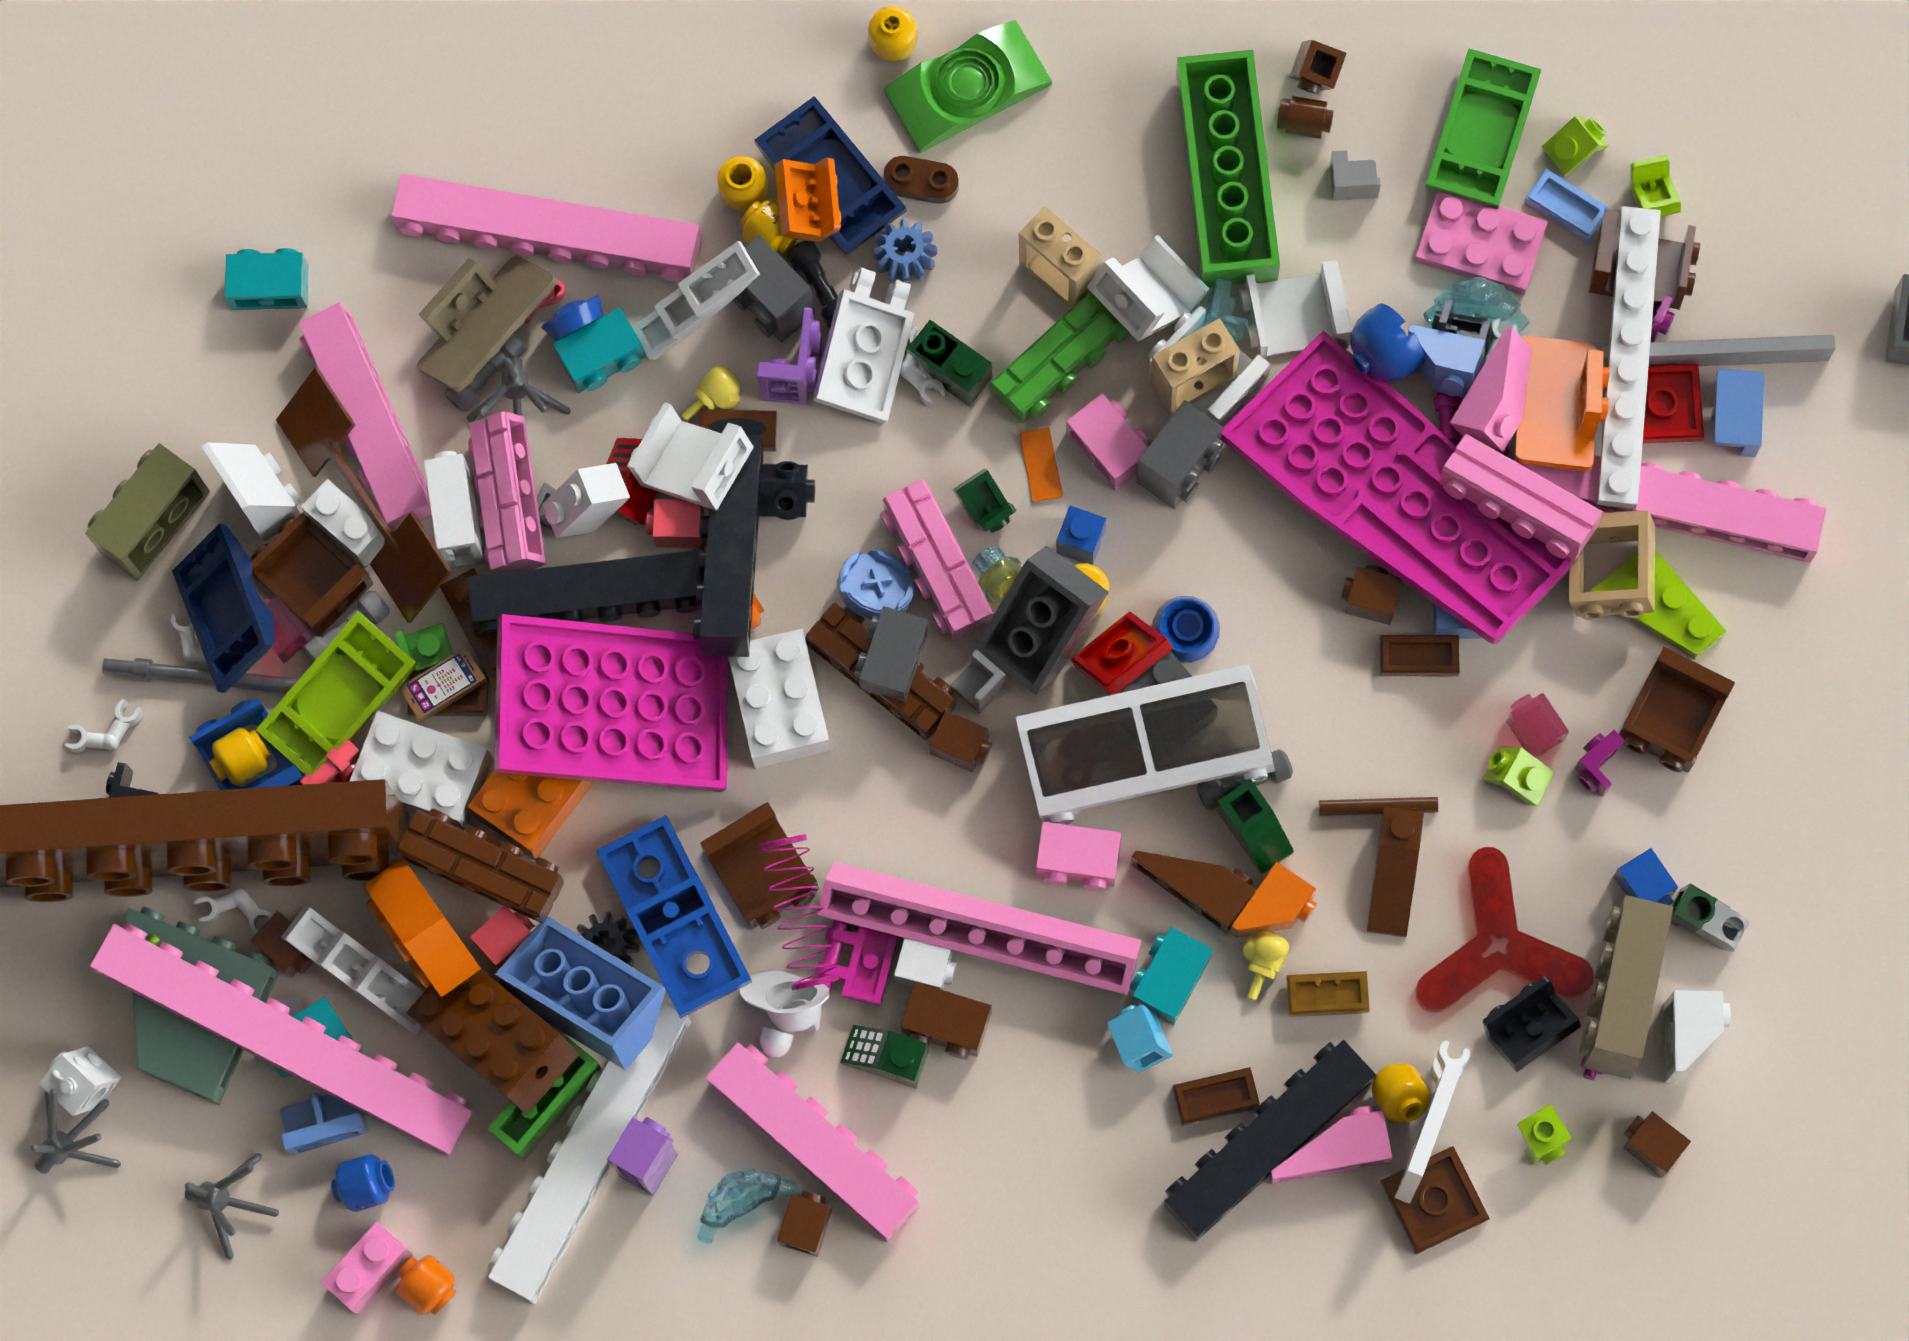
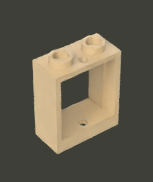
M1044 206L1018 233L1019 265L1071 309L1090 291L1087 286L1102 266V255ZM1064 235H1070L1071 240L1065 242L1063 241L1062 237Z
M1216 319L1152 356L1151 387L1170 417L1184 400L1192 405L1237 378L1240 349L1221 319ZM1196 383H1202L1203 388L1197 390L1194 387V385Z
M1649 510L1602 513L1597 529L1586 544L1638 541V589L1584 592L1583 549L1577 560L1571 559L1569 570V603L1576 617L1586 620H1599L1604 615L1620 614L1623 617L1636 618L1642 616L1643 613L1655 612V524Z

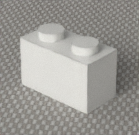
M612 463L577 469L543 503L546 519L551 524L556 538L595 532L630 496L617 464Z
M328 479L301 506L304 513L317 528L364 568L369 565L384 545V537L368 513Z

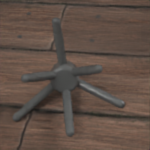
M507 357L504 359L506 371L502 374L501 386L493 395L467 416V420L472 422L477 417H485L503 396L513 400V413L522 416L521 399L526 395L542 413H546L548 410L544 403L564 414H570L571 410L569 407L528 384V374L523 370L522 359Z
M51 1089L49 1093L46 1091L47 1138L43 1144H32L30 1147L31 1151L42 1153L35 1163V1168L39 1172L47 1174L54 1164H62L67 1157L115 1168L120 1167L121 1162L119 1160L77 1151L100 1141V1134L96 1133L78 1141H73L109 1106V1100L104 1099L66 1134L57 1130V1090Z
M260 1153L253 1155L230 1175L217 1183L206 1181L200 1186L191 1182L185 1184V1198L196 1202L200 1209L211 1212L227 1259L234 1257L228 1235L233 1236L235 1229L221 1212L226 1206L273 1217L279 1215L277 1209L231 1198L227 1188L253 1171V1166L262 1159Z

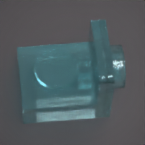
M1217 278L1208 296L1204 326L1220 318L1235 343L1240 344L1246 332L1248 320L1232 316L1235 306V298L1229 297L1232 282Z

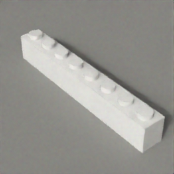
M662 1002L651 1041L625 1071L611 1061H608L603 1072L597 1070L587 1086L586 1091L590 1093L583 1107L577 1105L567 1122V1127L571 1128L564 1142L558 1140L553 1146L547 1158V1162L551 1163L544 1178L538 1176L534 1180L527 1194V1197L531 1199L524 1213L519 1211L514 1216L507 1230V1233L511 1234L510 1239L504 1249L500 1247L496 1249L488 1263L487 1269L491 1270L488 1278L491 1281L536 1304L612 1167L607 1158L632 1117L638 1120L691 1024L688 1015L680 1019L675 1008Z

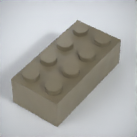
M1628 895L1625 896L1620 907L1613 906L1611 916L1606 920L1602 941L1609 942V944H1605L1603 954L1598 958L1594 977L1601 979V982H1597L1595 992L1591 994L1587 1009V1016L1593 1017V1020H1589L1587 1031L1584 1030L1579 1048V1054L1585 1055L1583 1068L1631 1079L1642 1061L1673 906Z

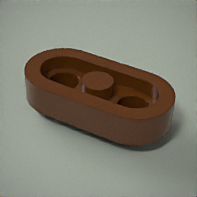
M897 156L892 158L884 168V181L896 196L943 204L951 201L959 190L958 174L952 166L946 163L909 156ZM900 169H905L909 171V175L905 178H900L896 175V172ZM937 176H943L946 178V182L942 185H937L933 182V179Z

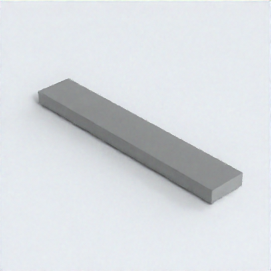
M1811 335L1650 342L1649 366L1676 364L1721 366L1829 361L1836 349L1835 336ZM1603 344L1600 348V351H1603V367H1608L1609 344Z

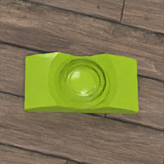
M357 611L257 727L256 731L295 764L305 775L307 773L312 775L327 760L325 755L333 747L337 750L347 739L352 743L354 742L358 734L376 712L392 699L399 687H401L415 668L417 662L361 612Z

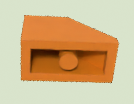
M1276 862L1231 926L1230 934L1239 938L1256 935L1262 930L1273 932L1291 929L1298 919L1305 923L1317 905L1312 900L1316 888Z

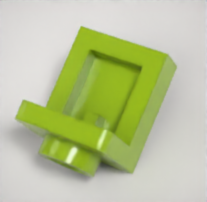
M1574 116L1541 147L1562 173L1570 176L1597 150L1604 151L1609 144L1603 138L1606 135L1605 130L1592 117L1587 119L1586 117Z
M1667 155L1632 162L1630 165V191L1637 207L1661 210L1660 217L1681 213V200L1670 178V161Z
M1500 746L1490 757L1487 765L1488 769L1483 776V780L1489 784H1499L1526 804L1537 806L1555 772L1522 747Z
M1552 1105L1542 1108L1517 1124L1519 1131L1528 1144L1524 1152L1532 1165L1543 1160L1546 1166L1567 1154L1563 1147L1567 1146L1573 1138Z

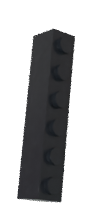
M746 435L754 448L717 511L710 509L709 516H702L701 537L702 539H707V548L699 550V572L704 573V583H697L696 606H702L701 617H694L693 639L694 641H700L702 656L749 657L760 517L759 477L761 464L764 462L762 436Z
M699 550L467 577L473 633L481 632L484 636L497 635L498 617L502 614L583 622L584 619L599 618L600 622H613L620 620L622 615L637 613L638 617L646 618L659 615L661 610L676 609L679 613L694 612L700 608L696 606L697 583H704V573L699 572Z
M1344 1039L1336 1046L1332 1042L1325 1045L1313 1057L1317 1064L1307 1073L1302 1068L1295 1072L1284 1083V1086L1288 1089L1277 1100L1272 1095L1264 1100L1254 1110L1258 1115L1255 1120L1248 1126L1243 1122L1239 1123L1225 1136L1228 1144L1218 1153L1213 1149L1209 1150L1195 1163L1199 1170L1188 1180L1181 1176L1166 1189L1165 1193L1169 1197L1165 1200L1164 1207L1196 1242L1269 1177L1274 1168L1291 1157L1374 1081L1376 1077L1374 1071Z

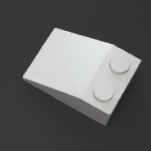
M208 442L201 446L263 542L277 534L286 520L291 517H298L301 514L296 506L302 501L290 482L282 486L276 476L282 470L270 452L263 456L256 445Z

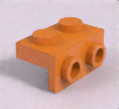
M824 158L816 164L782 159L774 164L781 236L820 242L839 231L841 228V212L838 204L837 175L835 174L834 159Z

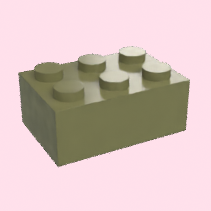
M160 443L153 450L150 449L142 455L137 464L138 469L129 480H123L116 487L112 495L113 500L104 511L99 510L92 516L88 523V530L85 533L101 555L136 581L141 578L210 493L196 469Z

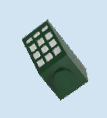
M853 1025L840 1063L917 1088L929 1048L928 1043L892 1031Z

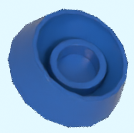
M597 295L586 301L574 300L565 304L557 310L552 320L541 326V329L556 342L603 316L600 296Z
M1179 596L1168 600L1157 610L1152 621V628L1168 639L1173 647L1171 652L1180 662L1192 663L1205 658L1215 648L1219 639L1220 623L1215 611L1205 601L1194 596Z

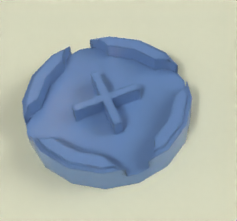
M870 550L869 553L860 554V552L852 554L843 563L837 579L838 594L845 605L857 615L872 620L873 616L880 617L883 606L905 612L912 601L915 583H912V579L909 576L911 572L901 560L894 555L880 550Z

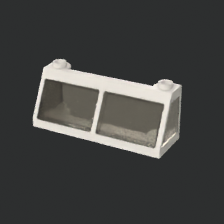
M1250 664L1016 717L1039 816L1043 822L1067 825L1074 822V816L1079 814L1082 809L1233 775L1238 778H1244V782L1250 779L1253 782H1258L1268 778L1267 773L1275 771L1257 686Z

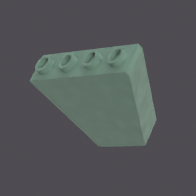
M142 907L140 912L131 908L127 909L125 922L148 934L145 938L146 941L152 934H155L160 939L155 946L159 947L162 941L183 952L180 959L194 966L198 960L219 971L216 977L231 984L233 979H236L255 990L252 995L253 997L264 1003L267 1002L279 976V973L270 966L271 959L253 951H250L248 956H244L234 951L235 944L217 936H214L212 942L198 936L200 930L186 923L178 921L176 927L162 922L164 915L150 908ZM132 992L139 1069L148 1076L219 1105L244 1050Z

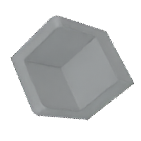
M1347 150L1332 151L1330 159L1332 200L1378 198L1381 184L1380 178L1377 177L1376 162L1374 160L1348 161Z
M976 649L971 654V663L950 686L956 694L980 714L1006 686L1005 673Z

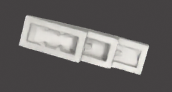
M740 241L734 243L678 283L679 288L654 305L655 311L632 326L649 360H657L687 338L737 297L760 275Z
M305 905L281 938L409 1032L416 1035L422 1027L406 1012L424 991L345 932L339 930L312 908Z

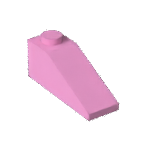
M1507 326L1450 421V424L1463 437L1467 434L1490 448L1504 452L1523 418L1532 350L1512 327Z
M1372 1106L1349 1110L1348 1117L1340 1119L1274 1168L1269 1176L1270 1183L1275 1184L1390 1164L1393 1157L1384 1111L1373 1112Z

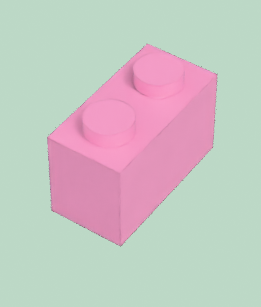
M1102 393L1066 421V433L1111 487L1116 490L1138 472V460L1151 442L1142 430L1138 428L1134 431L1126 422L1128 416L1116 400L1109 402Z
M1043 822L1036 864V876L1043 877V882L1054 885H1066L1067 880L1083 882L1082 887L1090 890L1104 891L1106 886L1114 887L1121 844V832Z
M376 1221L323 1279L321 1284L346 1307L358 1315L413 1253Z

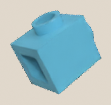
M1144 1005L1128 1006L1118 1013V1017L1107 1022L1123 1064L1137 1073H1141L1173 1056L1157 1014Z

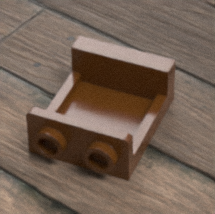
M302 512L298 517H291L286 520L278 531L279 535L269 545L263 544L251 556V561L253 562L252 574L316 636H321L374 583L369 574L358 563L355 564Z
M1663 647L1619 733L1625 740L1624 745L1636 753L1645 754L1648 752L1660 758L1659 763L1674 772L1684 770L1689 773L1735 682Z

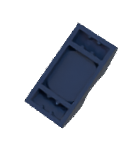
M815 96L754 139L756 146L774 171V164L782 159L816 164L824 158L834 159L835 174L837 175L838 204L841 212V228L829 236V238L846 256L884 229L888 223H892L907 212L906 206Z
M219 523L172 570L217 692L225 693L273 647L275 632L273 613L257 594L252 581L253 562L227 525Z

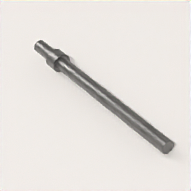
M105 658L102 666L103 674L131 676L133 681L150 682L151 679L215 685L209 669L153 663L152 659L135 658L134 661ZM245 673L232 687L288 693L299 679Z

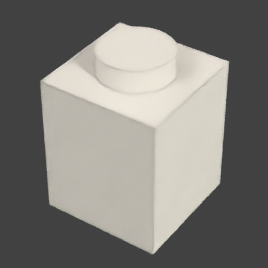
M904 938L894 974L895 982L911 987L914 986L915 982L943 990L944 984L952 985L957 962L951 961V949Z

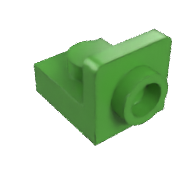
M443 623L406 635L403 630L395 632L397 645L417 662L410 675L422 674L453 654Z

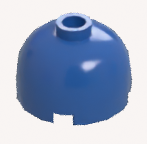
M1383 303L1369 309L1356 321L1350 336L1351 350L1354 354L1351 356V361L1362 375L1369 373L1380 381H1398L1410 376L1424 364V351L1415 333L1413 332L1407 336L1400 327L1406 322L1401 315Z

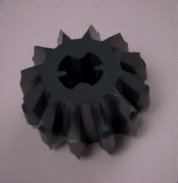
M605 912L603 923H599L597 917L592 914L589 916V921L592 924L590 929L581 924L577 926V931L596 946L599 942L602 945L604 944L602 939L610 938L615 947L613 950L608 947L609 953L631 967L635 965L634 960L627 953H638L640 951L639 944L630 942L638 934L635 928L625 930L628 921L624 916L618 918L613 924L611 912Z

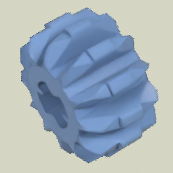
M903 218L900 220V228L898 229L888 223L885 226L887 235L877 234L875 242L878 247L872 250L873 258L879 260L876 264L878 272L884 273L888 271V280L891 283L898 276H902L903 282L910 284V276L912 275L922 281L925 278L923 269L933 270L935 262L932 257L938 254L937 246L931 244L933 241L932 232L921 233L922 224L919 221L911 228H908L907 221ZM907 248L911 249L912 253L905 251ZM898 251H899V252H903L904 255H903V256H900V255L898 254Z

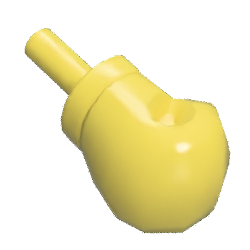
M725 366L712 368L694 391L699 399L681 416L689 422L705 405L710 410H715L717 406L725 410L732 409L740 401L738 395L741 389L740 380Z
M1262 930L1255 937H1248L1243 946V955L1250 961L1248 970L1256 973L1247 995L1248 998L1257 1000L1265 976L1274 979L1276 972L1280 971L1286 960L1289 944L1281 935Z

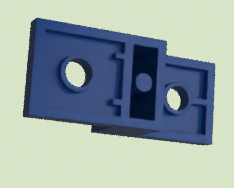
M667 815L596 850L680 1019L752 983V979ZM646 859L657 860L660 863V871L657 876L651 879L640 876L638 868L642 861ZM698 953L706 955L709 958V967L704 973L693 974L688 971L687 961L692 955Z

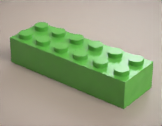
M1253 50L1177 57L1176 78L1200 278L1207 287L1245 284L1246 275L1254 274L1256 282L1278 280L1280 260Z

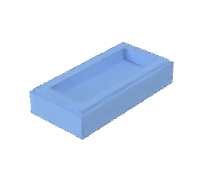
M1547 168L1524 201V203L1589 243L1600 227L1604 210H1610L1609 207Z

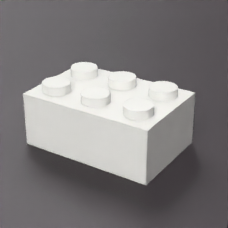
M803 628L751 640L749 657H728L755 769L831 751Z
M377 711L350 781L386 779L408 812L415 814L419 809L428 814L431 808L436 809L452 818L451 825L464 830L472 816L467 806L483 786L493 757L488 748Z

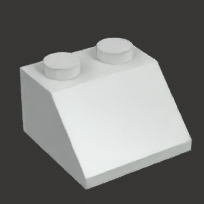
M1674 990L1664 1002V1083L1673 1084L1723 1034L1724 1027L1730 1026V1004L1723 1003V991Z

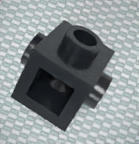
M783 461L778 464H761L759 516L778 517L783 520L806 517L808 503H815L816 491L815 480L808 479V465H798L792 461Z

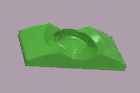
M1014 20L981 31L958 48L942 56L922 61L884 88V93L919 153H922L1051 86L1052 80L1019 24Z
M1468 49L1425 188L1493 208H1499L1542 69L1474 49Z

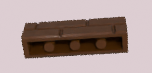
M833 603L806 634V645L860 688V676L855 675V669L861 652L868 653L872 640L867 638L868 628L862 624L865 620L862 616L857 615L847 606L843 609L837 603ZM920 661L906 703L863 690L925 741L929 740L935 733L945 710L952 713L956 707V700L952 696L955 692L953 688L939 677H936L933 681L922 672L925 667Z
M431 808L428 814L419 809L415 812L407 832H405L397 847L396 852L400 858H404L405 861L539 923L543 924L546 921L553 903L556 901L564 884L562 876L557 873L558 866L540 857L537 858L535 863L521 857L523 851L508 842L502 841L500 846L486 841L488 835L471 825H466L464 830L450 824L452 818L436 809Z

